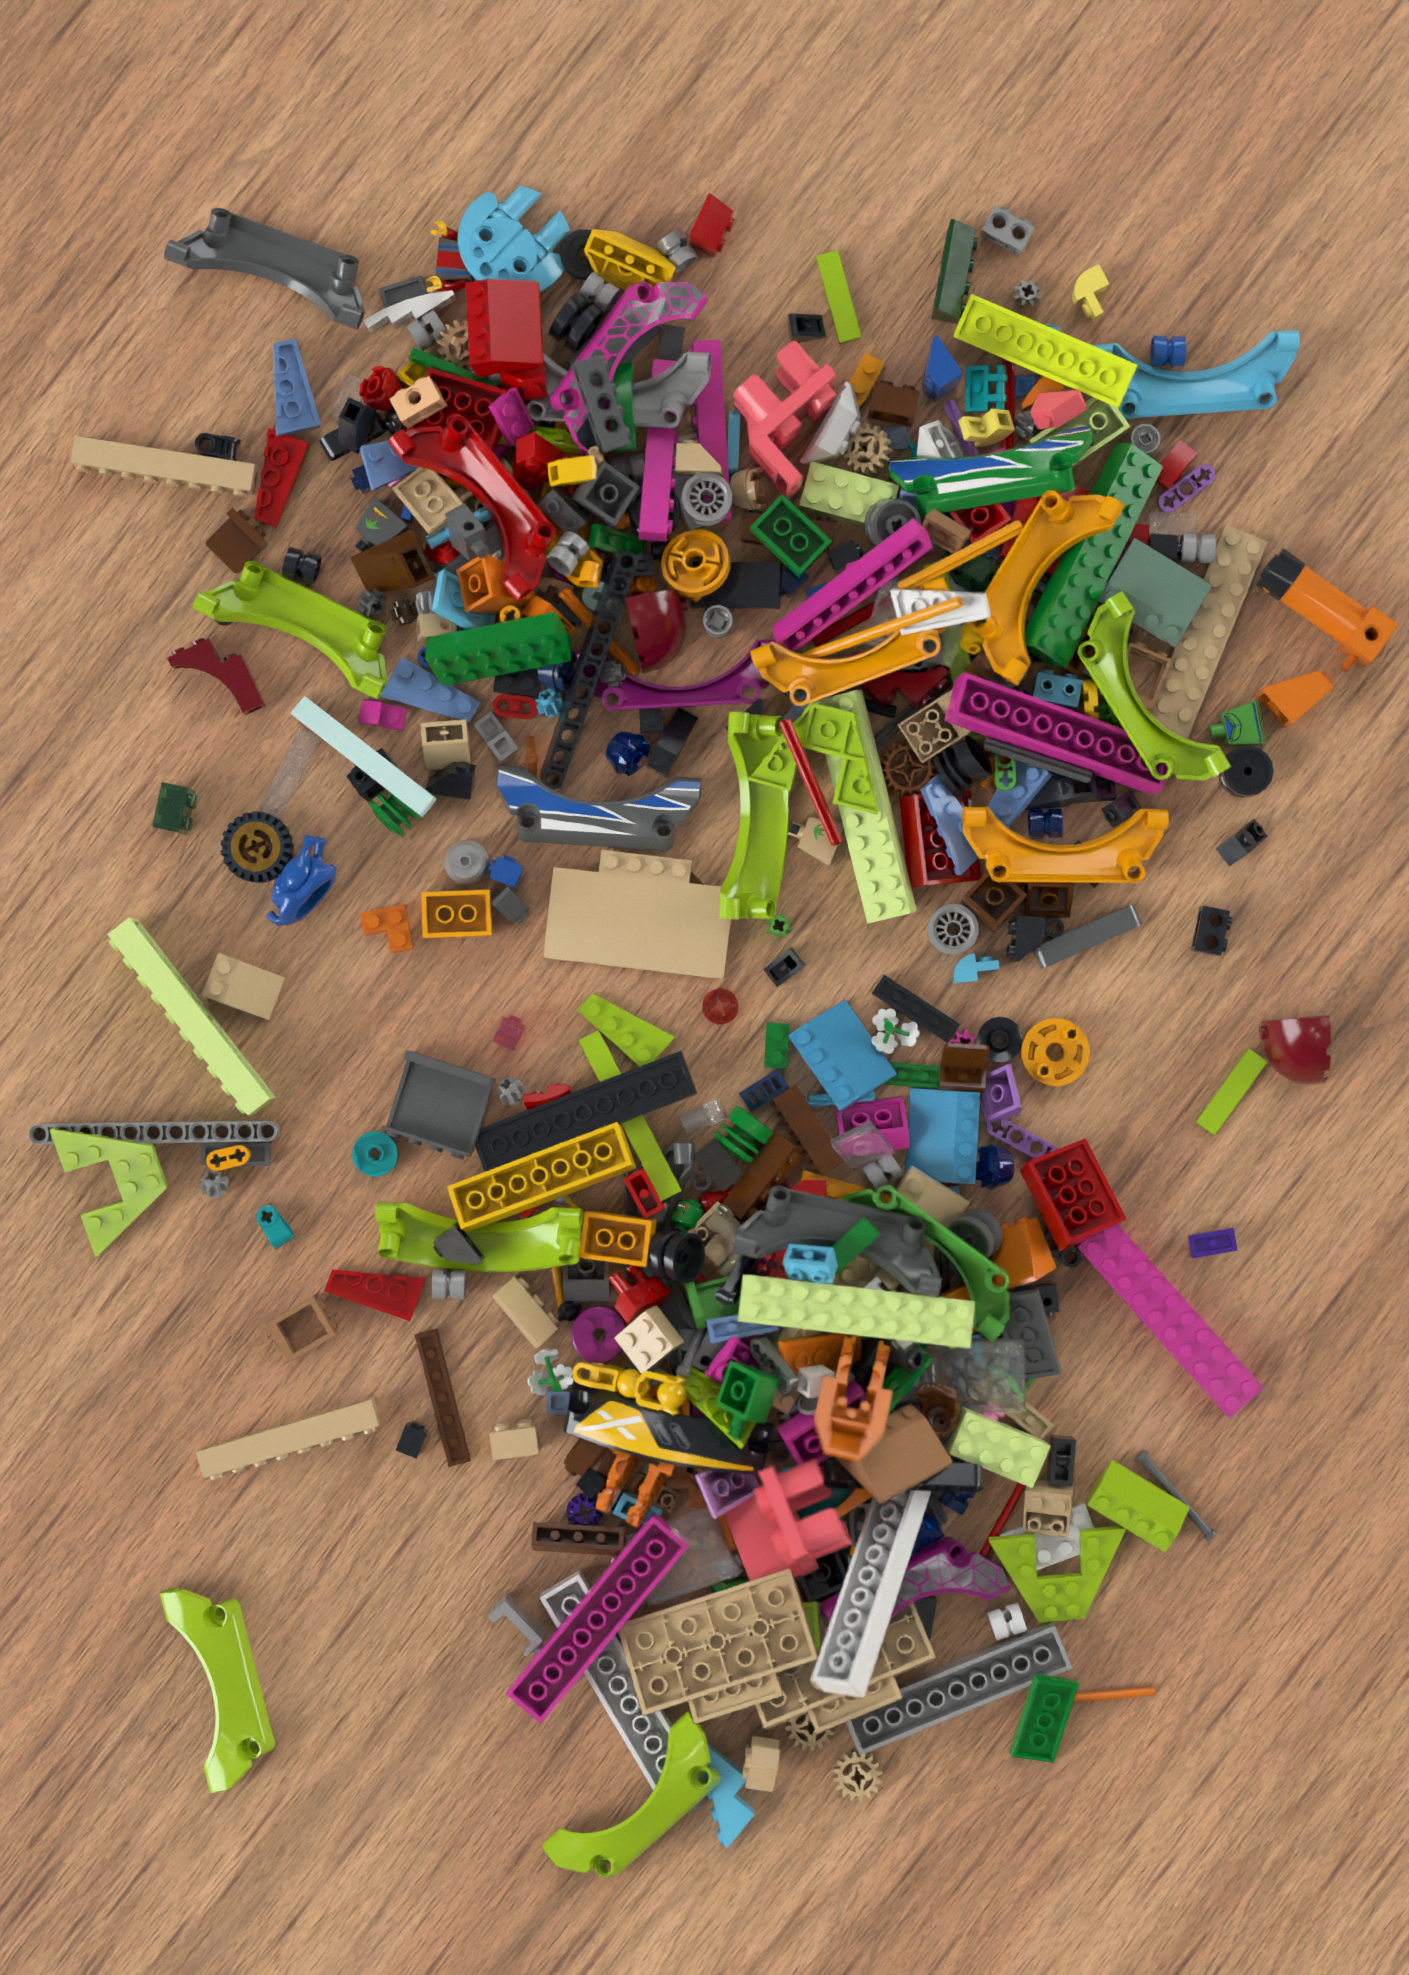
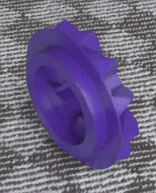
M585 1493L574 1496L567 1505L566 1514L571 1525L596 1526L602 1518L603 1512L596 1509L597 1502L590 1499ZM581 1503H583L586 1509H594L588 1513V1521H586L583 1515L578 1514L581 1511Z

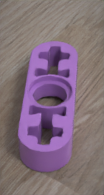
M1207 464L1197 467L1159 497L1157 501L1158 509L1164 514L1173 513L1211 484L1215 478L1214 469ZM1200 470L1203 473L1207 471L1209 473L1207 476L1208 481L1202 479L1196 485L1194 480L1201 475ZM1181 484H1190L1192 493L1190 495H1183L1180 492ZM1176 493L1178 498L1171 504L1173 508L1169 506L1164 507V498L1169 500Z

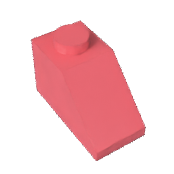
M1080 390L1038 393L1030 413L1038 429L1059 428L1084 412L1087 406Z

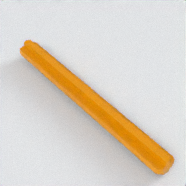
M1017 520L898 583L899 589L915 590L920 585L932 581L1016 537L1023 530L1021 522Z

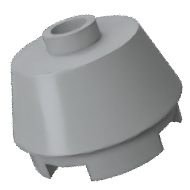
M458 841L446 852L444 858L445 871L458 884H475L482 880L488 871V853L481 844L475 841Z

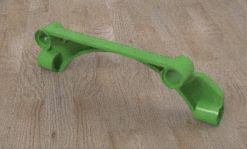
M883 1185L876 1192L869 1188L843 1196L841 1201L922 1218L926 1222L923 1238L938 1247L953 1262L967 1286L971 1301H975L973 1328L992 1343L998 1338L1005 1328L1004 1325L1009 1320V1292L1005 1290L1009 1284V1275L1004 1269L998 1267L891 1185ZM883 1190H889L893 1194V1199L885 1202L881 1199L880 1193ZM994 1275H1003L1005 1282L1002 1285H995L992 1282Z

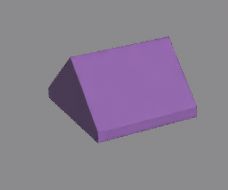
M1011 1064L986 1074L985 1092H980V1100L986 1122L1017 1117L1021 1114L1022 1107Z

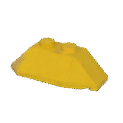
M592 229L584 248V252L594 272L604 278V281L623 290H626L629 285L640 282H647L653 288L659 282H670L676 269L659 251L614 231ZM638 289V290H637V295H638V296H641V292H640V290Z

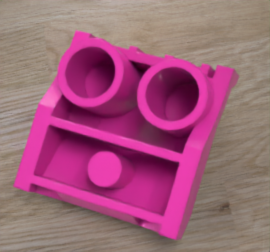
M732 1336L716 1355L704 1374L722 1384L730 1361L750 1364L756 1368H759L760 1365L751 1354L750 1346L739 1338Z

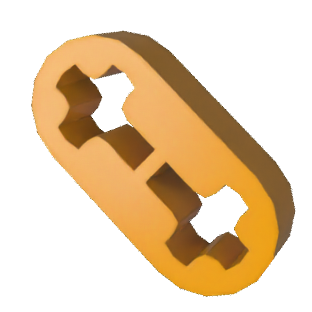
M244 1145L215 1150L209 1153L206 1163L214 1171L244 1165L251 1157L250 1151ZM237 1149L245 1152L241 1162L238 1158H230V1155L237 1153ZM215 1154L218 1157L226 1156L227 1161L220 1162V1167H217V1164H212Z

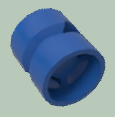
M1153 335L1150 350L1151 365L1164 366L1166 362H1169L1170 366H1184L1186 359V337L1172 336L1168 340L1166 336Z

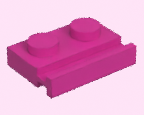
M517 388L508 389L509 392L501 395L489 408L507 445L514 446L516 439L525 436L528 430L533 429L535 425Z

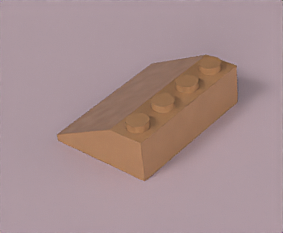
M911 1403L887 1415L883 1438L860 1461L837 1456V1460L880 1503L889 1500L952 1465L951 1458L926 1417Z

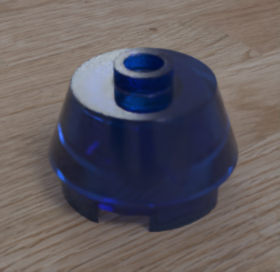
M621 731L610 741L605 756L616 773L631 776L641 768L638 766V763L643 755L648 757L650 744L645 741L643 735Z
M992 1144L980 1147L977 1151L981 1154L979 1162H976L975 1177L976 1180H981L980 1187L993 1190L1010 1183L1015 1169L1011 1152Z
M924 1512L911 1555L931 1543L938 1542L944 1537L941 1528L942 1524L928 1512Z

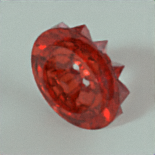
M718 988L710 991L705 996L702 1010L710 1022L722 1025L729 1023L735 1018L738 1012V1001L731 991ZM716 997H718L722 1003L730 1002V1004L724 1008L725 1016H723L719 1010L711 1011V1009L717 1005Z

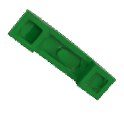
M620 363L612 379L617 392L614 396L617 404L622 406L624 412L622 420L624 426H628L631 439L628 446L614 450V452L637 450L633 404V363ZM611 422V432H614L615 425Z

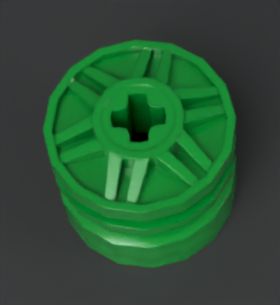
M389 792L391 796L388 799L378 793L376 796L383 804L379 806L373 800L368 804L371 806L375 816L390 831L403 837L406 833L400 828V825L403 823L411 829L412 825L407 818L411 815L419 821L422 817L391 792Z
M735 1105L727 1116L734 1124L733 1127L721 1124L720 1127L727 1132V1135L724 1137L716 1131L713 1136L733 1156L751 1164L754 1159L747 1154L748 1150L750 1149L758 1155L760 1151L753 1145L754 1142L758 1141L766 1144L774 1132L741 1107Z

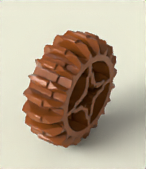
M906 739L903 740L904 746H901L898 740L895 741L896 749L889 745L887 749L890 754L886 752L881 754L886 761L880 760L881 766H884V769H882L883 774H885L884 779L888 782L886 788L887 790L890 787L894 789L891 792V796H894L899 791V798H903L905 793H908V796L913 795L912 793L914 792L915 794H921L920 789L930 781V778L938 775L932 772V770H937L935 765L931 764V762H934L933 757L925 761V765L916 764L912 761L910 751L914 752V750L908 745ZM903 752V763L899 766L890 767L892 758L896 754ZM907 759L908 764L915 769L911 771L909 779L908 775L905 774L906 772L903 773L901 770L906 766ZM926 771L924 781L918 786L913 787L914 774ZM890 774L901 775L904 778L906 787L898 785Z

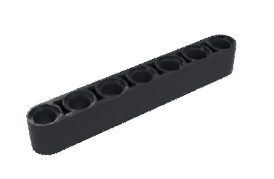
M827 1459L824 1461L825 1486L831 1488L866 1489L837 1459ZM952 1463L951 1466L907 1490L980 1492L983 1490L982 1466L979 1464Z

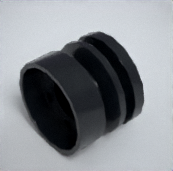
M965 735L953 743L954 752L949 748H945L943 754L938 753L933 756L935 767L942 780L958 796L965 793L966 789L969 790L973 787L972 779L980 783L993 774L987 756L977 742L969 735Z

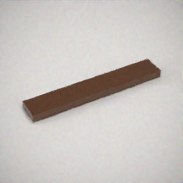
M435 1328L416 1333L414 1335L448 1467L470 1462L471 1457L438 1330Z

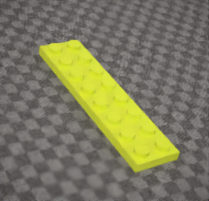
M971 294L953 335L954 338L1070 388L1080 390L1084 394L1117 408L1120 407L1138 367L1135 363Z

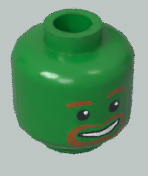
M689 1198L678 1201L671 1216V1220L676 1223L675 1228L682 1232L695 1228L697 1221L704 1215V1210L701 1208L702 1204Z

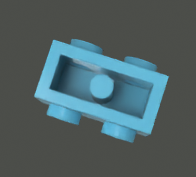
M1042 669V672H1037L1035 675L1033 697L1063 708L1075 710L1078 707L1083 680H1078L1076 675L1064 674V677L1055 675V671ZM1043 684H1046L1048 686V689H1045L1043 687ZM1065 688H1068L1071 694L1067 693Z
M799 1244L788 1245L783 1260L787 1279L833 1283L837 1270L834 1248Z

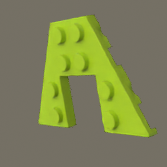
M811 702L805 708L802 715L795 720L793 726L803 748L843 758L833 803L878 814L879 811L856 713ZM782 736L769 755L762 760L763 762L755 772L748 777V780L786 791H793L798 767L785 737Z
M51 1128L50 1133L65 1173L109 1160L119 1188L122 1201L92 1209L80 1215L94 1255L97 1257L167 1189L168 1185L154 1145Z
M1120 1525L1079 1529L1080 1572L1037 1576L1034 1533L988 1537V1540L1038 1622L1044 1623L1085 1618L1126 1528Z

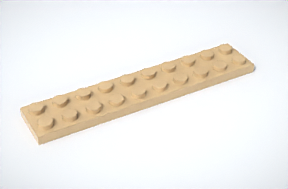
M1228 525L1224 526L1217 542L1213 564H1208L1203 577L1205 581L1212 584V587L1173 650L1170 658L1172 661L1150 712L1162 725L1188 739L1267 545V541Z

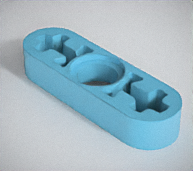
M729 410L727 458L729 476L738 472L740 413Z

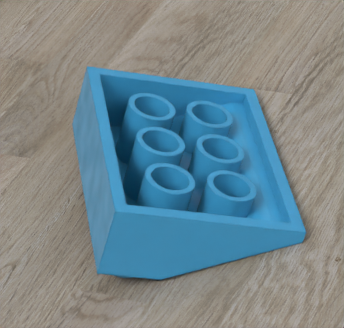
M846 1000L788 1035L840 1113L897 1075L883 1053L876 1050V1046L871 1042L872 1037Z
M910 1088L908 1115L909 1148L906 1149L905 1174L913 1165L938 1182L975 1184L980 1092Z

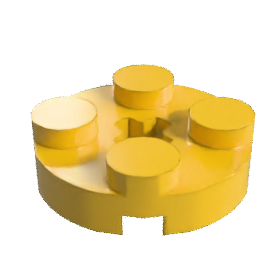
M1094 679L1083 680L1085 716L1099 720L1097 684Z

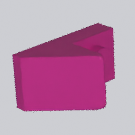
M362 700L358 723L403 731L407 708L387 705L378 701Z

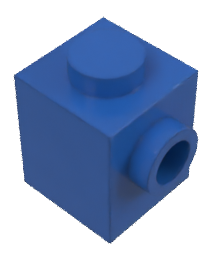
M504 855L503 858L497 857L496 861L492 860L487 872L491 873L489 878L516 889L524 867L517 865L516 859Z

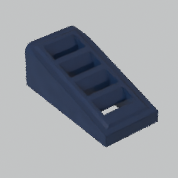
M775 1069L739 1094L750 1112L789 1089V1086L778 1069ZM774 1077L781 1088L777 1090L770 1078ZM764 1082H767V1084L773 1091L772 1094H768L767 1090L763 1086ZM759 1086L765 1096L764 1099L760 1098L755 1090L756 1087ZM750 1091L758 1102L755 1105L747 1095Z

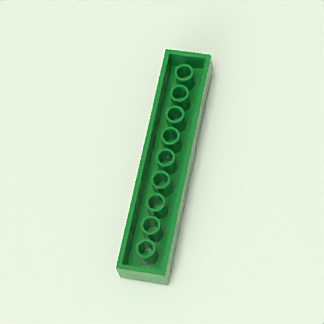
M1115 443L1091 495H1101L1105 498L1111 496L1125 505L1124 509L1110 530L1086 538L1062 553L1025 630L1027 651L1049 666L1067 668L1163 468L1161 464L1132 443Z

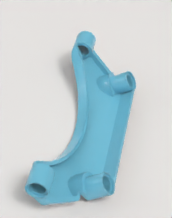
M1298 330L1273 331L1250 351L1229 363L1206 370L1184 372L1165 370L1146 364L1129 354L1118 343L1095 344L1092 346L1138 365L1123 401L1118 408L1125 419L1269 409L1277 401L1275 383L1282 382L1294 362L1300 347V337Z

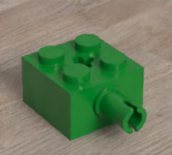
M730 1361L715 1404L734 1415L727 1432L728 1435L741 1439L747 1421L765 1424L780 1379L750 1364Z

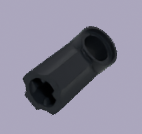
M869 1338L861 1360L856 1361L851 1367V1372L856 1380L866 1386H870L879 1341L873 1338Z

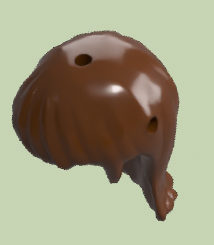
M925 1381L919 1385L914 1394L921 1402L920 1413L926 1417L938 1438H946L952 1434L960 1419L961 1404L956 1395V1390L953 1389V1386H948V1384L942 1385L940 1382L934 1384L933 1382L928 1383Z

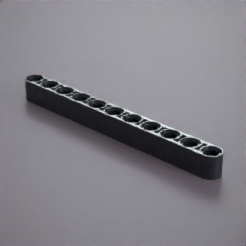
M625 549L615 552L540 771L542 783L553 790L561 787L564 782L637 567V557ZM628 555L630 562L627 566L622 567L620 560L623 556ZM621 577L622 585L619 588H614V579ZM614 599V608L606 610V602ZM607 621V629L599 632V623ZM594 643H600V650L597 653H591V646ZM589 664L592 665V673L584 675V667ZM581 686H585V694L577 697L576 690ZM572 708H578V715L575 718H569V711ZM567 729L571 730V736L563 740L561 738L562 732ZM563 751V758L560 761H554L555 753ZM550 773H556L557 775L553 782H547V776Z

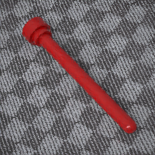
M1017 1483L988 1537L1000 1535L1026 1485ZM988 1538L979 1552L985 1558L988 1557L993 1548Z

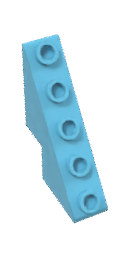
M707 1742L711 1760L707 1766L716 1768L721 1776L718 1786L707 1796L709 1800L713 1799L715 1806L711 1808L714 1822L718 1821L721 1830H717L719 1843H724L725 1847L728 1848L755 1813L754 1808L736 1794L746 1782V1779H742L743 1770ZM706 1772L704 1777H707L709 1781V1775Z

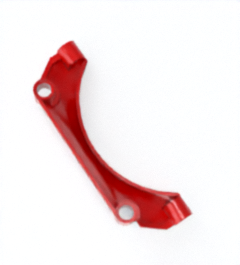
M454 416L450 419L448 427L442 429L441 426L413 428L407 432L400 430L389 439L388 444L405 464L433 470L455 480L468 489L484 505L497 527L503 547L504 562L501 583L515 601L522 600L535 590L546 560L543 551L550 546L556 533L555 528L468 420L463 416Z

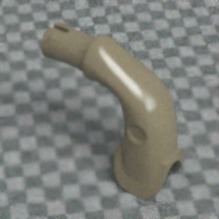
M720 1204L713 1211V1215L707 1220L706 1225L711 1231L720 1233L733 1245L736 1232L742 1225L733 1217L734 1214L728 1207ZM732 1252L729 1254V1258L719 1267V1272L722 1276H730L741 1254Z

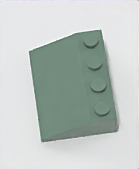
M1134 538L1111 574L1099 602L1104 604L1106 600L1123 591L1135 610L1132 622L1175 647L1204 601L1212 584Z

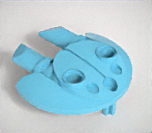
M519 186L502 204L497 203L496 195L491 192L479 196L465 211L458 229V248L464 265L475 278V281L484 279L538 281L540 293L545 291L560 278L564 271L560 255L552 251L570 233L569 226L562 212L559 210L536 235H531L527 229H523L519 219L542 196L540 192ZM479 236H485L489 241H483ZM514 267L521 268L523 272L516 271Z

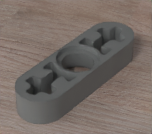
M765 1336L753 1339L750 1342V1352L766 1373L780 1379L777 1389L782 1394L796 1391L798 1388L797 1376L770 1340ZM772 1360L775 1363L776 1370L773 1368Z

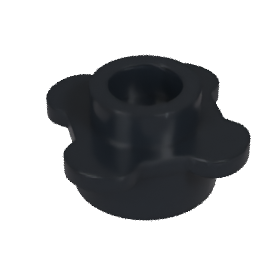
M565 1301L558 1308L560 1315L557 1319L560 1322L563 1320L573 1321L577 1318L578 1311L581 1310L582 1305L580 1303L575 1305L573 1301Z

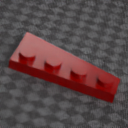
M268 428L267 446L264 449V466L261 469L260 490H258L254 520L277 529L311 445L289 435L276 437V431Z
M332 1269L324 1291L410 1322L426 1278Z

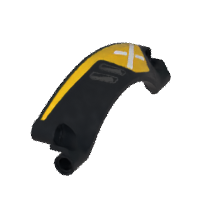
M573 1380L563 1430L568 1434L599 1445L654 1461L704 1470L760 1475L759 1472L764 1470L774 1423L765 1422L764 1424L756 1422L746 1443L740 1449L709 1418L681 1414L672 1415L663 1410L638 1405L637 1402L629 1400L613 1391L578 1384Z

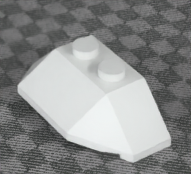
M845 382L807 450L800 459L801 463L808 466L811 464V461L816 463L837 458L839 454L843 455L847 450L849 437L851 434H855L861 425V422H859L861 415L854 386L850 383Z
M939 420L919 428L917 456L936 458L967 457L959 438L949 429L943 427Z

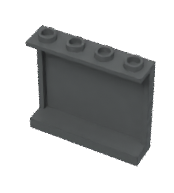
M406 1050L404 1059L407 1061L387 1124L382 1126V1129L387 1130V1135L398 1139H400L401 1135L408 1137V1142L421 1146L422 1142L430 1144L429 1149L443 1152V1149L451 1151V1156L459 1159H464V1156L472 1157L496 1078Z

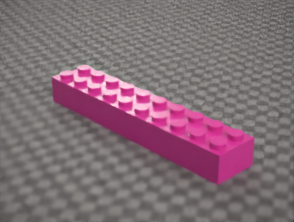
M966 672L956 678L944 719L945 722L1089 769L1094 775L1151 795L1163 790L1165 779L1160 780L1152 775L1124 729ZM1163 762L1158 763L1157 771L1160 774H1167V764Z
M1119 1225L1075 1245L1085 1259L1228 1418H1231L1264 1388Z
M654 1512L508 1687L506 1695L539 1723H542L688 1548L690 1541Z

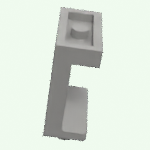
M506 1593L491 1608L488 1618L495 1623L505 1614L530 1640L524 1648L523 1653L525 1656H528L530 1653L534 1655L543 1646L545 1631Z

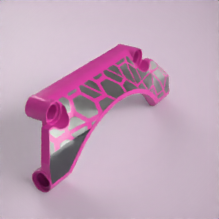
M647 282L629 285L575 362L601 354L602 359H605L608 363L609 373L607 374L609 381L612 382L621 358L636 339L649 329L667 321L695 320L707 304L708 298L702 291L687 282H659L654 288ZM638 289H639L640 292H641V297H640V298H639L638 295H637V290H638ZM570 368L551 394L550 405L556 411L566 412L563 417L574 442L580 447L579 452L583 456H589L588 450L591 447L597 446L572 368ZM591 376L590 382L592 386L600 387L599 378ZM562 395L566 398L565 405L561 401ZM602 398L598 399V406L606 410L608 408L607 401ZM606 421L605 428L610 432L609 423Z

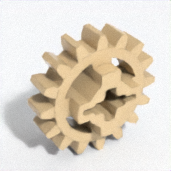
M462 319L461 324L457 320H453L454 326L451 327L446 324L447 331H440L443 339L437 340V343L442 347L437 350L440 354H444L441 357L442 360L454 365L456 364V366L461 368L465 365L469 369L467 320ZM460 342L465 343L463 347L459 346Z
M867 423L866 428L860 425L858 432L852 434L853 436L847 441L849 442L846 450L848 453L844 455V458L849 460L847 465L852 468L854 467V470L859 473L862 471V473L868 475L869 470L877 473V466L884 468L882 462L890 460L886 455L892 452V449L887 447V445L892 441L886 438L888 433L884 430L881 431L879 426L875 425L873 427Z
M805 1713L801 1720H797L798 1717L789 1720L788 1722L791 1724L786 1725V1730L791 1731L788 1734V1738H795L794 1746L801 1743L802 1750L810 1746L811 1751H814L815 1745L822 1749V1742L830 1743L828 1735H834V1730L828 1729L820 1737L816 1738L817 1733L814 1725L811 1730L807 1726L808 1722L812 1721L809 1713ZM798 1733H803L807 1736V1739L802 1738Z
M855 1749L852 1750L851 1756L845 1752L844 1760L837 1759L839 1767H833V1772L837 1773V1775L833 1776V1781L838 1782L835 1785L836 1790L843 1789L841 1793L843 1797L850 1794L851 1801L854 1800L855 1796H858L859 1800L862 1801L865 1794L868 1798H871L870 1791H878L875 1784L882 1783L881 1778L877 1777L882 1775V1770L876 1769L879 1766L878 1760L872 1762V1754H869L867 1757L865 1754L858 1755ZM859 1761L866 1763L869 1767H864ZM849 1763H851V1766L848 1768V1770H844V1768ZM855 1767L858 1768L860 1773L859 1784H857V1779H855ZM871 1780V1782L865 1788H863L865 1783ZM850 1783L855 1789L849 1788L846 1784Z

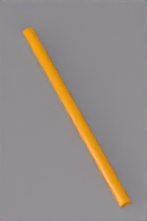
M957 596L799 654L822 658L962 608L963 601L961 597Z

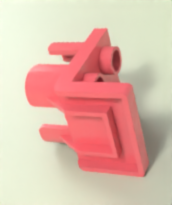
M796 340L790 342L777 353V361L781 366L775 371V377L791 394L786 400L781 402L757 375L750 376L733 394L736 400L733 406L747 422L749 458L758 468H763L762 473L767 476L768 480L780 494H783L789 501L800 493L803 477L781 452L791 446L801 435L798 432L802 427L800 422L807 416L814 423L818 422L829 412L833 405V400L837 396L833 391L837 374L828 364L820 369Z
M816 1459L779 1474L773 1466L760 1471L759 1474L764 1485L753 1489L755 1496L724 1513L750 1581L786 1569H791L794 1579H798L819 1569L816 1561L817 1558L852 1544L845 1523L839 1521L833 1509H827L803 1520L799 1518L797 1511L829 1499L832 1496L831 1487L824 1485V1471L821 1466L817 1465Z

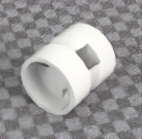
M1018 1603L1005 1606L1004 1611L998 1608L987 1612L996 1641L1008 1638L1010 1633L1017 1635L1027 1631Z

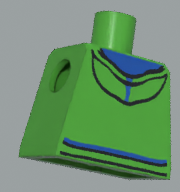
M1257 701L1220 714V724L1209 726L1211 739L1223 737L1225 746H1260L1266 743Z

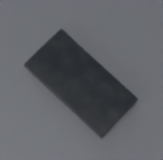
M693 562V568L699 567L702 562ZM731 562L730 571L725 582L714 592L702 596L699 601L694 602L692 600L691 607L710 608L714 605H721L732 609H780L782 563Z

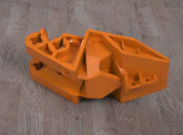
M852 1335V1338L844 1337L836 1377H823L814 1424L825 1454L860 1461L884 1435L892 1391L882 1389L890 1346L884 1345L883 1340L879 1341L872 1378L867 1390L866 1402L861 1403L859 1410L847 1408L845 1395L857 1335Z
M656 1383L648 1391L651 1394V1399L659 1401L657 1391L661 1383ZM686 1397L684 1403L678 1407L681 1415L690 1416V1400ZM608 1448L617 1457L608 1474L606 1488L598 1495L596 1509L605 1513L611 1510L632 1471L637 1467L639 1456ZM650 1460L659 1465L649 1464V1472L643 1485H640L638 1499L627 1513V1523L636 1527L641 1525L665 1481L671 1477L676 1465Z

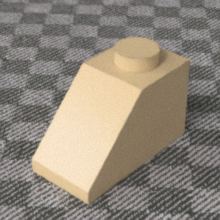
M685 440L683 443H677L676 472L679 476H694L702 472H711L724 477L722 467L701 444H697V441Z

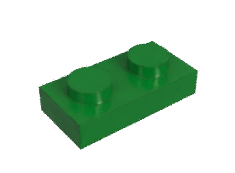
M766 1023L764 1068L787 1069L789 1024Z

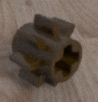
M409 598L393 603L394 609L389 610L392 621H398L400 626L416 621L414 615L418 614L414 602L410 603Z

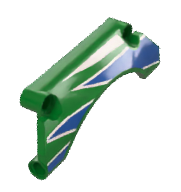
M1092 426L1061 430L1036 442L991 454L957 458L912 456L889 460L890 479L897 482L907 492L914 491L917 510L922 517H925L933 509L944 513L1042 496L1048 491H1056L1057 493L1070 492L1075 489L1072 464L1080 461L1089 446H1094Z

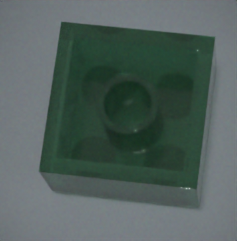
M162 782L152 827L187 836V831H191L193 826V818H191L192 809H196L198 803L196 791L188 787Z

